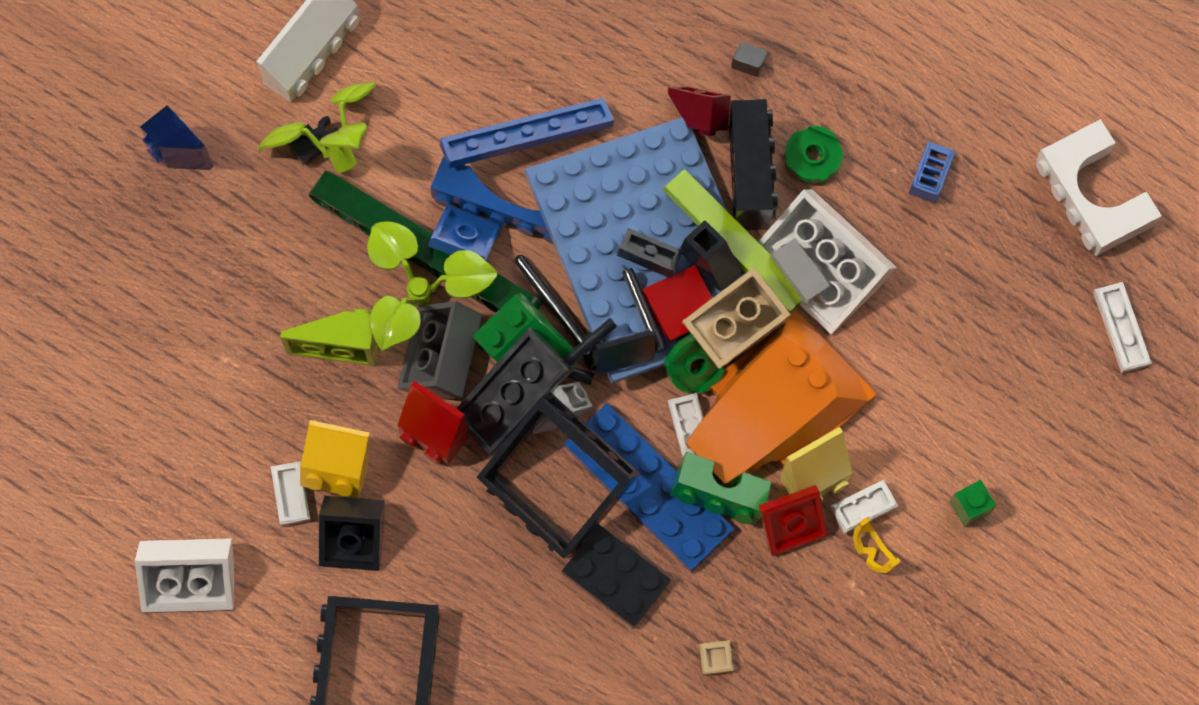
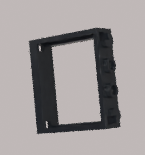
M550 393L538 399L476 478L488 488L486 492L497 496L504 503V508L510 514L518 516L526 523L525 526L530 533L540 536L548 544V549L551 552L556 551L565 559L577 552L639 477L640 473L555 395ZM544 416L618 482L572 540L499 473Z
M328 596L327 604H322L320 622L325 623L324 633L319 634L317 639V653H321L320 665H315L313 671V683L317 684L316 696H311L309 705H326L338 608L425 616L415 705H430L440 617L439 605Z

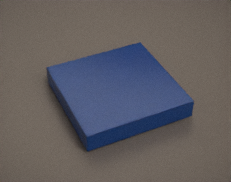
M447 205L430 238L428 246L450 255L462 250L472 251L487 261L502 225Z

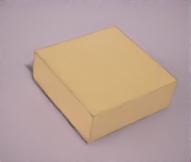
M730 640L699 644L703 676L734 671Z

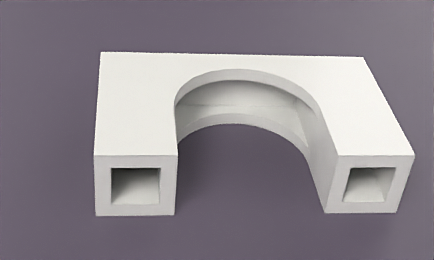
M1101 119L1041 149L1036 159V167L1040 175L1048 179L1053 196L1057 201L1063 203L1068 220L1073 226L1076 225L1082 234L1083 244L1088 250H1092L1095 256L1154 227L1162 216L1147 192L1111 208L1094 205L1081 194L1077 184L1078 171L1110 154L1116 144Z

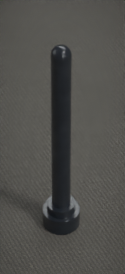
M517 255L515 257V264L577 344L582 342L581 338L585 334L525 256ZM591 350L583 356V362L590 371H594L596 366Z

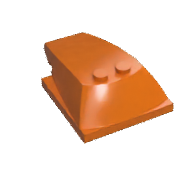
M796 309L790 313L791 315L786 323L747 350L724 370L721 380L711 386V391L717 397L715 403L685 443L694 455L715 462L712 474L724 487L737 482L743 472L751 475L759 470L762 465L770 461H777L784 468L788 456L838 427L841 428L877 395Z

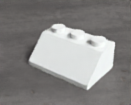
M232 538L139 542L135 558V568L141 612L233 610L234 557Z

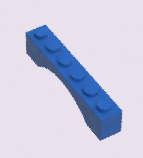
M445 157L442 158L430 187L431 196L436 203L445 207L453 205L476 216L479 214L488 217L490 221L502 226L508 224L517 227L516 229L525 235L532 236L534 233L543 236L545 241L553 244L540 210L518 207L502 200L486 188L470 166L464 164L449 168Z

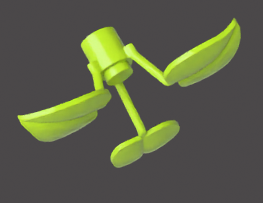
M376 81L350 85L332 96V104L339 103L342 125L339 131L330 133L318 141L309 129L304 128V122L289 123L270 132L258 147L259 153L264 148L282 146L296 140L301 135H305L322 152L324 158H330L335 172L341 173L352 169L357 165L351 148L359 149L361 139L367 130L366 123L347 125L345 107L349 102H356L369 94L377 85Z
M379 222L374 224L371 228L367 245L370 260L375 266L384 270L395 269L402 263L409 280L407 285L408 298H403L400 302L393 296H385L372 309L371 330L381 351H386L395 345L408 341L418 332L421 319L416 307L427 305L431 301V293L436 292V288L443 281H446V292L450 296L460 299L469 298L487 289L496 279L497 271L475 252L468 250L457 251L450 255L444 263L446 275H441L433 285H430L422 277L414 278L406 259L414 257L418 252V243L414 234L408 228L398 223Z

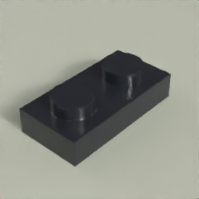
M628 228L616 256L672 278L683 251Z

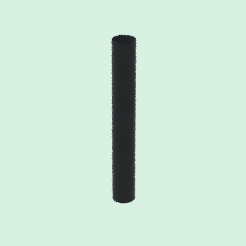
M633 268L626 269L622 272L646 331L653 330L655 353H661L667 349Z

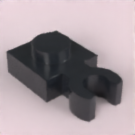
M329 116L320 119L318 127L314 130L309 124L304 127L309 129L318 141L330 133L339 131L337 127L332 131L324 130L331 123ZM301 135L296 140L286 144L303 166L322 153L305 135Z

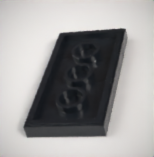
M528 328L456 409L465 414L468 433L490 456H494L538 399L543 395L553 393L573 369L534 328Z

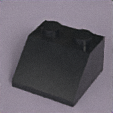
M324 495L319 512V566L379 571L384 533L385 500Z

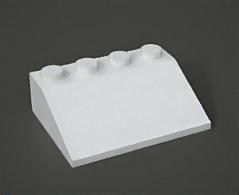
M804 189L758 241L771 255L793 239L797 240L830 284L829 288L806 304L801 301L799 305L830 334H833L897 269L891 261L812 189Z

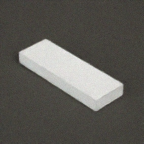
M1123 282L1095 289L1093 294L1121 374L1150 366L1152 363Z

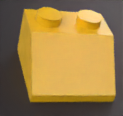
M310 420L300 466V486L312 490L331 492L341 496L359 498L368 473L370 432Z

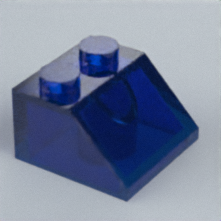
M168 105L140 126L144 138L141 140L148 148V154L156 163L162 161L167 168L210 170L213 167L205 145Z

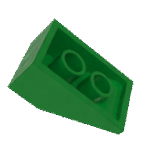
M522 293L514 295L472 336L496 362L506 354L528 328H534L561 358L573 349Z

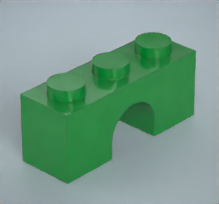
M686 452L678 465L670 496L678 498L683 503L695 504L706 508L711 513L732 517L739 523L755 526L761 518L759 505L767 502L771 482L743 472L733 488L722 487L713 478L714 461Z

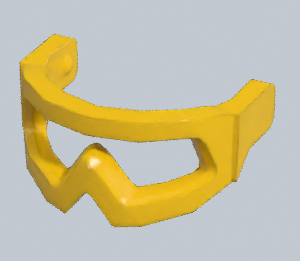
M866 517L854 529L853 542L855 549L859 555H868L866 565L877 573H887L898 566L901 561L899 558L896 559L886 548L870 524V518ZM869 532L878 548L889 559L884 566L874 562L876 548L863 547L860 538L861 534Z

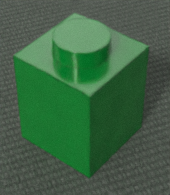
M982 480L954 493L949 501L964 527L991 514L996 507Z

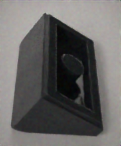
M653 330L596 344L592 357L597 372L603 374L653 360L655 358Z

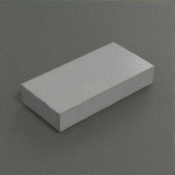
M793 239L771 254L770 258L804 304L829 288L830 284L796 239Z

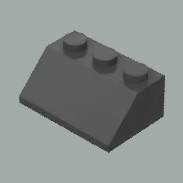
M457 301L419 305L417 310L421 319L420 328L409 339L397 389L409 392L410 386L415 380L442 399L462 398L476 342L472 336L479 330L482 314Z

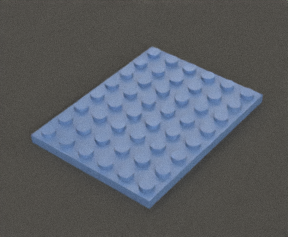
M683 117L525 169L524 174L589 331L593 332L610 317L618 326L602 339L601 343L646 331L622 272L624 270L633 268L641 289L667 278L664 275L616 256L627 229L630 228L680 249L684 239L698 227L663 191V188L685 169L727 211L692 128L687 127ZM682 254L673 275L693 266ZM742 271L741 274L738 275L728 286H730L732 283H734L736 280L742 277L745 273ZM700 273L712 298H714L720 292ZM654 317L667 349L661 353H655V358L651 361L607 372L611 384L664 366V360L672 348L688 335L668 343Z

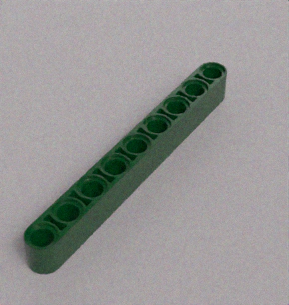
M329 171L323 172L308 194L311 200L370 236L372 226L379 222H394L405 226L414 234L418 243L417 254L408 260L437 278L441 275H446L444 263L450 254L428 246L432 236L431 232ZM498 273L494 282L487 289L470 297L495 313L514 295L522 293L537 310L542 305V302L536 296Z

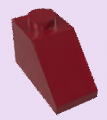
M690 86L668 88V95L681 117H683L687 127L698 129V134L715 136L716 131L728 130L731 95Z

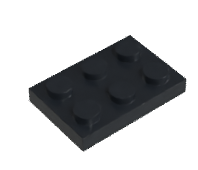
M600 524L561 571L564 576L633 629L671 582L669 577Z

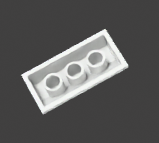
M306 0L256 61L263 84L289 102H292L296 96H301L306 90L310 78L314 74H319L323 69L326 58L331 53L337 52L340 48L342 39L347 32H352L357 27L360 21L358 5L353 0Z

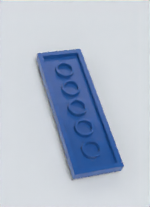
M606 403L585 423L640 473L639 477L619 501L690 572L734 531V528L720 514L711 513L706 508L695 504L683 503L678 498L670 496L676 470L610 405ZM570 438L564 443V447L610 492L615 488L618 482Z

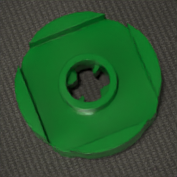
M808 126V129L794 132L788 139L784 153L785 167L788 172L802 182L822 185L838 172L843 159V150L838 142V138L832 131L821 126ZM812 149H817L818 156L821 158L819 160L815 159V161L810 160L806 152L808 150L812 152Z
M692 334L680 340L664 360V366L667 369L670 381L680 391L687 394L697 391L704 393L711 390V386L718 383L724 373V369L717 368ZM702 359V361H699L701 364L700 368L697 370L695 368L690 369L691 363L694 360Z

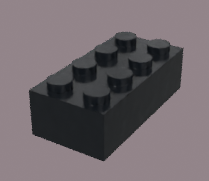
M767 99L732 100L728 126L733 218L745 230H769L770 222L775 220L776 210L778 209V194L774 192L776 164H772V154L775 153L774 137H771L773 110H767Z

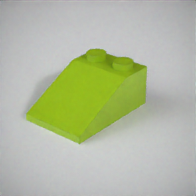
M355 309L354 312L344 311L281 331L280 338L288 355L375 366L378 345L372 334L371 312L368 310Z

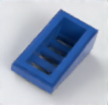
M928 141L909 194L936 203L955 151ZM930 151L947 156L946 161L929 155ZM930 161L941 165L943 169L930 166L926 162ZM923 170L940 175V177L938 179L936 177L924 174ZM923 179L937 185L935 188L919 181Z

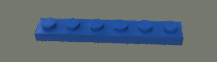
M600 98L440 138V147L448 167L452 168L613 127L614 119L605 99Z

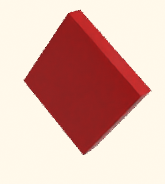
M695 265L674 274L672 278L667 277L642 289L646 301L668 343L690 334L682 321L712 299Z
M816 485L759 505L768 550L772 556L828 536L820 492Z

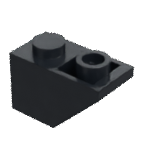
M706 220L684 239L680 250L683 251L682 255L693 266L695 265L698 271L719 292L726 288L742 272L727 241Z

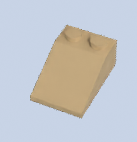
M752 268L684 319L682 323L717 368L720 369L786 323L791 314L756 269Z

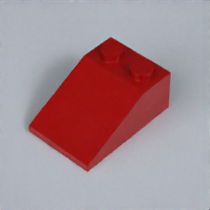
M414 380L410 386L397 424L401 434L400 439L412 448L417 445L425 450L424 455L436 464L443 462L448 466L469 438L465 414Z

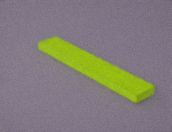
M685 169L663 188V191L697 226L706 220L727 241L740 269L745 274L752 268H755L789 313L802 301L772 261L771 255Z

